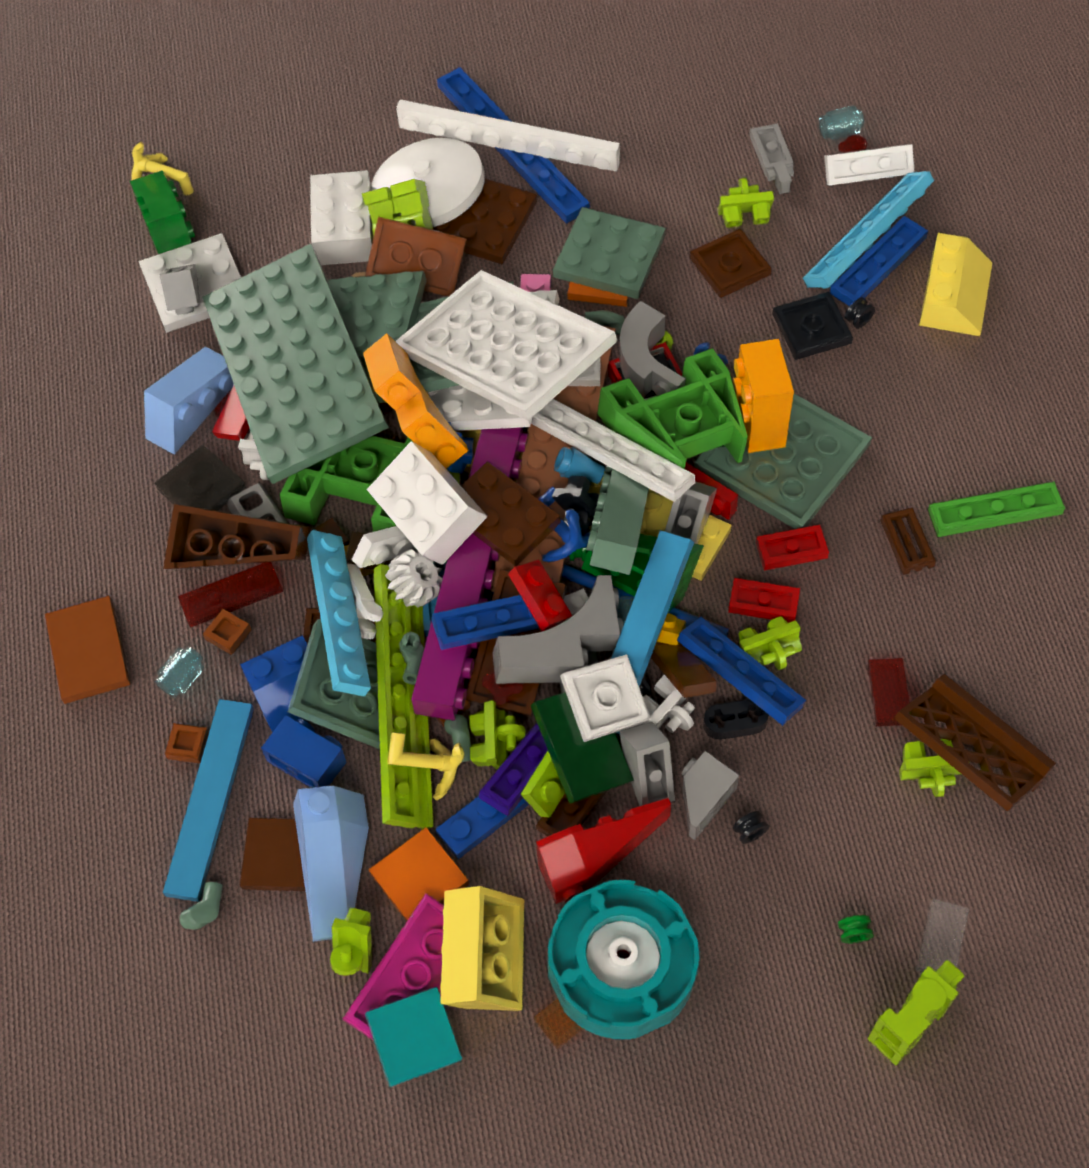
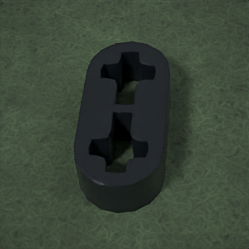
M750 699L716 704L706 710L703 728L709 737L718 740L754 735L766 728L769 714ZM749 711H754L755 716H759L758 722H752L751 718L747 717ZM720 716L721 721H725L723 728H718V725L713 723L714 717Z

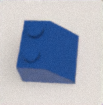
M303 635L240 664L272 732L285 715L295 721L298 719L307 721L288 713L307 648Z

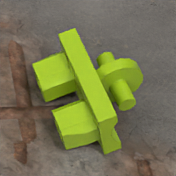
M740 178L739 187L729 188L728 196H720V204L717 206L718 216L723 215L727 228L741 226L743 222L742 213L752 212L753 224H767L774 201L773 191L759 192L758 185L748 186L747 179Z
M780 616L770 620L765 632L758 634L751 627L744 629L738 633L740 647L761 665L774 663L778 670L785 669L787 667L786 657L802 651L799 638L800 625L796 620L788 623Z
M494 700L484 702V711L469 715L471 732L475 736L485 735V742L473 744L470 747L471 761L477 766L492 765L498 770L508 758V751H513L516 748V742L523 740L526 736L525 727L515 724V716H507L505 711L497 709Z
M941 739L947 746L953 747L950 740ZM923 742L905 743L903 747V763L899 769L901 781L918 779L919 788H931L935 798L944 796L945 786L956 785L955 775H960L961 773L938 754L937 756L926 757Z
M349 908L345 920L334 919L331 926L333 951L330 956V964L335 973L348 976L361 970L363 973L369 974L372 967L371 927L369 926L371 913L356 908Z

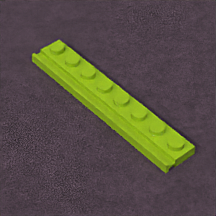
M380 564L374 568L375 603L380 605L383 611L382 619L378 622L375 621L377 631L376 653L382 824L412 829L418 827L421 830L425 827L430 829L433 827L431 768L387 764L391 732L405 734L403 752L430 754L428 716L414 713L411 698L415 685L407 684L403 680V674L407 665L399 648L403 635L408 632H414L419 635L420 642L425 648L423 606L418 608L415 605L406 607L403 599L395 600L396 592L392 589H387L391 582L385 577L389 566Z

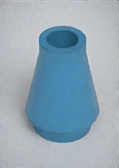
M562 447L557 455L554 471L560 473V477L585 476L590 482L599 484L603 478L605 466L598 464L574 447L570 449Z

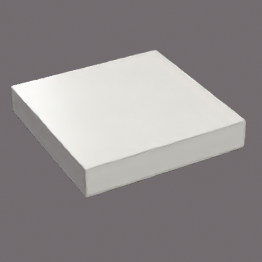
M627 654L565 672L560 676L583 742L635 727L651 720Z

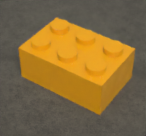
M779 339L741 344L739 358L734 359V369L737 378H732V383L748 435L746 442L748 453L784 448L786 447L794 390Z

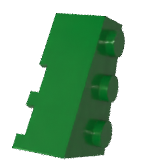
M162 170L130 181L157 253L161 254L191 244V238H194L195 234L190 221L184 220L187 215L182 201L176 200V197L179 196L173 180L167 181Z
M645 534L639 535L630 575L591 566L592 551H587L582 569L595 576L611 575L613 586L635 597L657 537ZM694 543L668 613L684 599L704 545Z

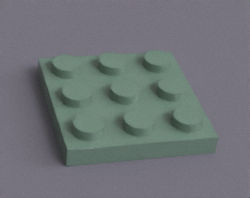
M582 207L553 268V277L638 299L665 238L666 228Z
M318 619L313 624L288 713L380 749L376 643L362 638L371 689L366 696L333 691L321 620Z

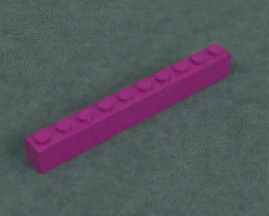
M523 427L481 429L469 478L488 461L513 481L514 478L518 479L522 466V460H519L520 453L525 452L528 441V434L524 433ZM473 533L447 560L434 613L488 602V599H485L487 589H493L495 570H492L494 561H499L500 554ZM431 621L411 698L415 714L455 721L457 710L463 709L466 701L467 690L463 688L465 678L470 679L473 672L474 658H470L472 649H478L480 642L441 650Z

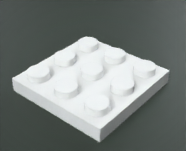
M222 233L139 261L166 333L210 318L202 297L241 278ZM195 264L200 304L194 306V312L177 315L175 310L167 311L160 274L165 269Z

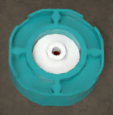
M632 880L607 881L575 895L558 914V919L552 929L548 943V979L564 1012L571 1020L585 1030L611 1039H636L671 1023L682 1011L690 997L699 965L698 939L681 906L663 891L659 890L657 893L651 889L635 885L636 881Z

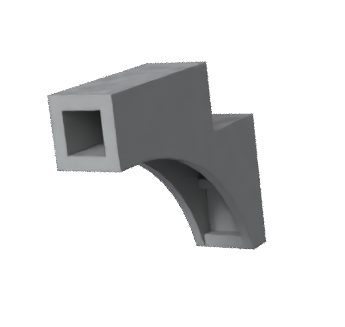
M598 575L587 602L576 614L560 625L529 635L498 636L492 653L496 684L562 682L560 676L563 673L587 666V651H613L623 629L622 618L617 617L616 608L619 603V594L617 588H613L611 575Z

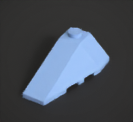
M337 786L298 789L293 808L313 942L332 939L331 926L334 919L345 920L349 908H355L369 829L364 795Z

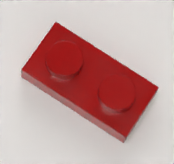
M686 462L685 470L695 474L696 482L717 488L710 512L730 520L737 511L738 494Z
M820 525L756 537V546L764 571L828 559L829 550Z
M539 559L516 566L508 573L541 631L558 626L573 616Z
M734 578L728 613L770 620L782 616L790 623L796 619L800 588Z

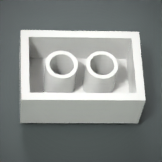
M368 170L310 175L311 244L321 265L368 262L374 237L369 209L364 204L362 193L371 191Z
M412 441L367 489L423 557L441 565L488 517L432 452Z

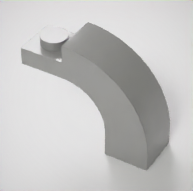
M640 301L628 313L621 327L620 366L624 378H630L644 398L651 390L659 396L684 387L685 378L658 362L651 355L650 350L665 335V315Z

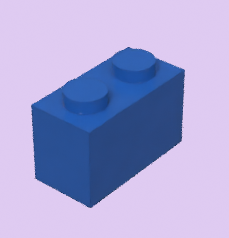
M285 715L261 747L267 762L310 788L330 786L346 764L342 750L343 746L339 741L329 735L322 737L315 733V729L308 722L302 719L295 721Z

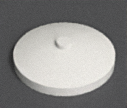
M430 138L407 145L391 155L376 172L372 181L371 191L383 187L390 188V185L411 179L425 181L430 205L428 210L432 225L436 227L455 219L476 201L484 185L485 172L478 153L467 143L452 138Z

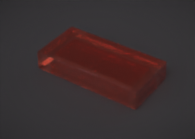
M903 658L870 659L867 667L876 727L901 726L894 717L899 710L910 703Z

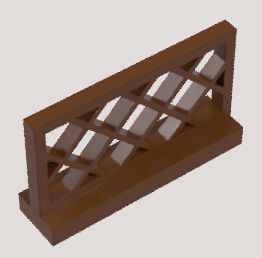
M945 674L941 675L930 689L899 710L894 717L895 720L1007 812L1029 792H1034L1056 765V762ZM912 716L923 718L925 724L919 723ZM935 721L945 723L947 729L936 727ZM941 739L950 740L953 747L947 746ZM963 744L972 745L975 752L965 750ZM969 762L980 764L981 770L974 768ZM991 766L1001 768L1003 775L993 773ZM998 785L1008 787L1011 797L1002 791Z

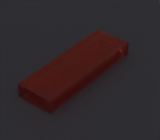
M266 562L179 595L178 598L191 628L215 619L222 609L233 612L279 594L283 590L272 563Z

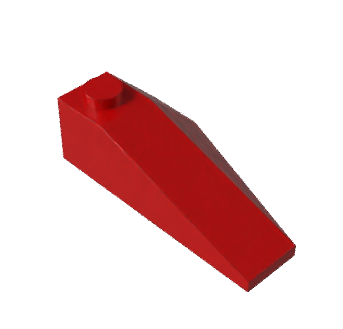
M669 798L632 808L619 820L611 818L610 815L599 818L598 824L592 828L583 830L581 824L536 841L538 867L555 903L558 904L563 901L567 903L575 895L592 888L670 817L671 802Z

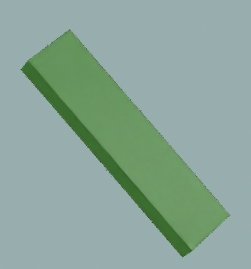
M1055 481L930 504L928 508L937 537L1061 515L1065 510Z

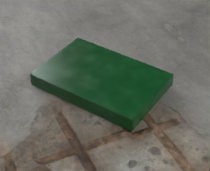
M566 692L536 701L530 705L569 804L634 781L615 733L583 742Z

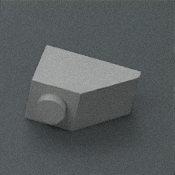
M195 264L165 269L160 274L167 311L175 310L177 315L194 312V306L200 304Z
M695 481L694 485L677 501L673 502L665 532L691 539L695 544H698L707 523L717 488Z
M653 722L620 731L622 752L634 779L631 784L639 805L642 806L665 798H669L670 802L675 801L669 740Z
M706 751L703 752L698 760L692 758L682 771L684 776L682 792L689 837L693 840H696L736 791L739 780L737 773Z

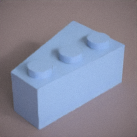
M204 347L144 390L145 439L174 455L234 385L224 356Z

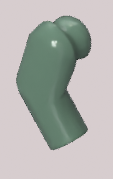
M609 310L585 312L586 319L601 326L610 325L611 328H616V335H620L621 327L625 320L623 315Z
M414 632L404 634L399 644L400 652L407 665L403 674V680L411 685L416 683L424 652V647L420 642L421 639Z
M456 714L455 721L445 720L444 728L449 735H452L453 746L460 743L463 748L464 760L462 762L470 761L469 723L463 715Z
M217 882L205 883L202 901L180 914L179 921L183 928L197 930L217 918L223 885Z

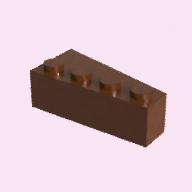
M174 504L163 569H188L306 560L308 550L307 537L311 532V527Z

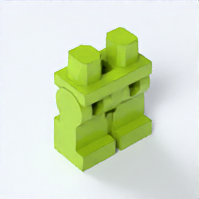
M411 179L390 185V188L383 187L362 193L364 204L369 209L373 237L378 216L433 230L428 210L430 205L425 181Z
M946 960L936 972L928 966L920 975L900 1011L896 1014L889 1007L879 1017L867 1039L897 1066L919 1042L936 1018L939 1021L947 1012L959 994L956 991V986L965 975L949 960Z

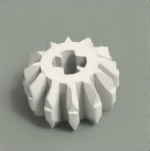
M410 549L395 557L388 565L389 570L385 577L391 582L387 589L394 590L396 592L395 600L403 599L406 607L413 605L417 608L425 606L438 596L442 583V578L438 574L442 568L435 567L432 560Z

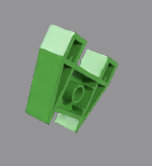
M713 348L685 358L682 377L685 378V386L644 400L630 378L601 388L597 414L607 428L685 469L686 459L725 445L737 463L742 462L748 435L730 372Z
M371 436L289 476L279 495L284 517L315 525L329 494L376 506L371 518L373 532L397 526L367 489L412 440L407 438L405 443Z

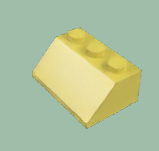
M943 233L937 234L919 326L980 336L993 262L969 238Z
M482 886L445 891L442 978L440 983L441 1004L462 1009L522 1010L524 899Z

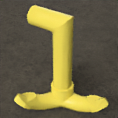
M140 142L134 146L132 151L134 160L131 174L132 180L141 178L143 171L156 173L163 170L166 178L179 182L184 195L188 196L194 192L187 172L163 165L168 160L163 153L143 156L144 144Z
M391 732L387 764L443 771V778L437 785L433 795L436 801L441 799L451 788L455 780L457 768L464 760V750L460 743L455 744L451 752L439 740L433 738L429 739L430 750L437 755L403 752L405 734Z

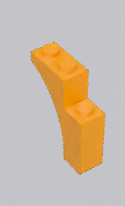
M386 333L363 352L374 391L396 411L401 430L409 439L432 452L446 469L468 452L466 443L450 426L427 394L412 367L406 351L389 334Z

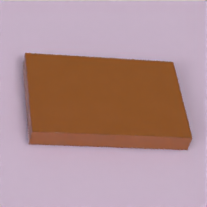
M378 216L365 277L375 274L384 275L405 271H424L427 279L424 291L450 296L455 290L466 238Z
M110 596L45 614L60 696L64 704L130 685Z

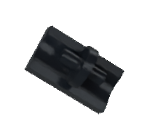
M570 476L566 488H555L552 497L565 511L563 521L567 525V510H574L578 513L582 534H585L593 523L599 494L588 493L591 482L587 477Z

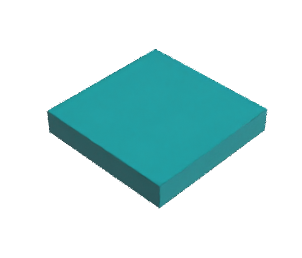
M437 987L365 1013L389 1088L462 1060L444 1005L441 1004V997Z

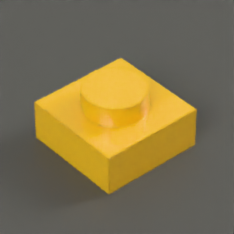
M668 613L657 642L678 645L677 639L680 632L685 629L686 620L677 619L676 616Z

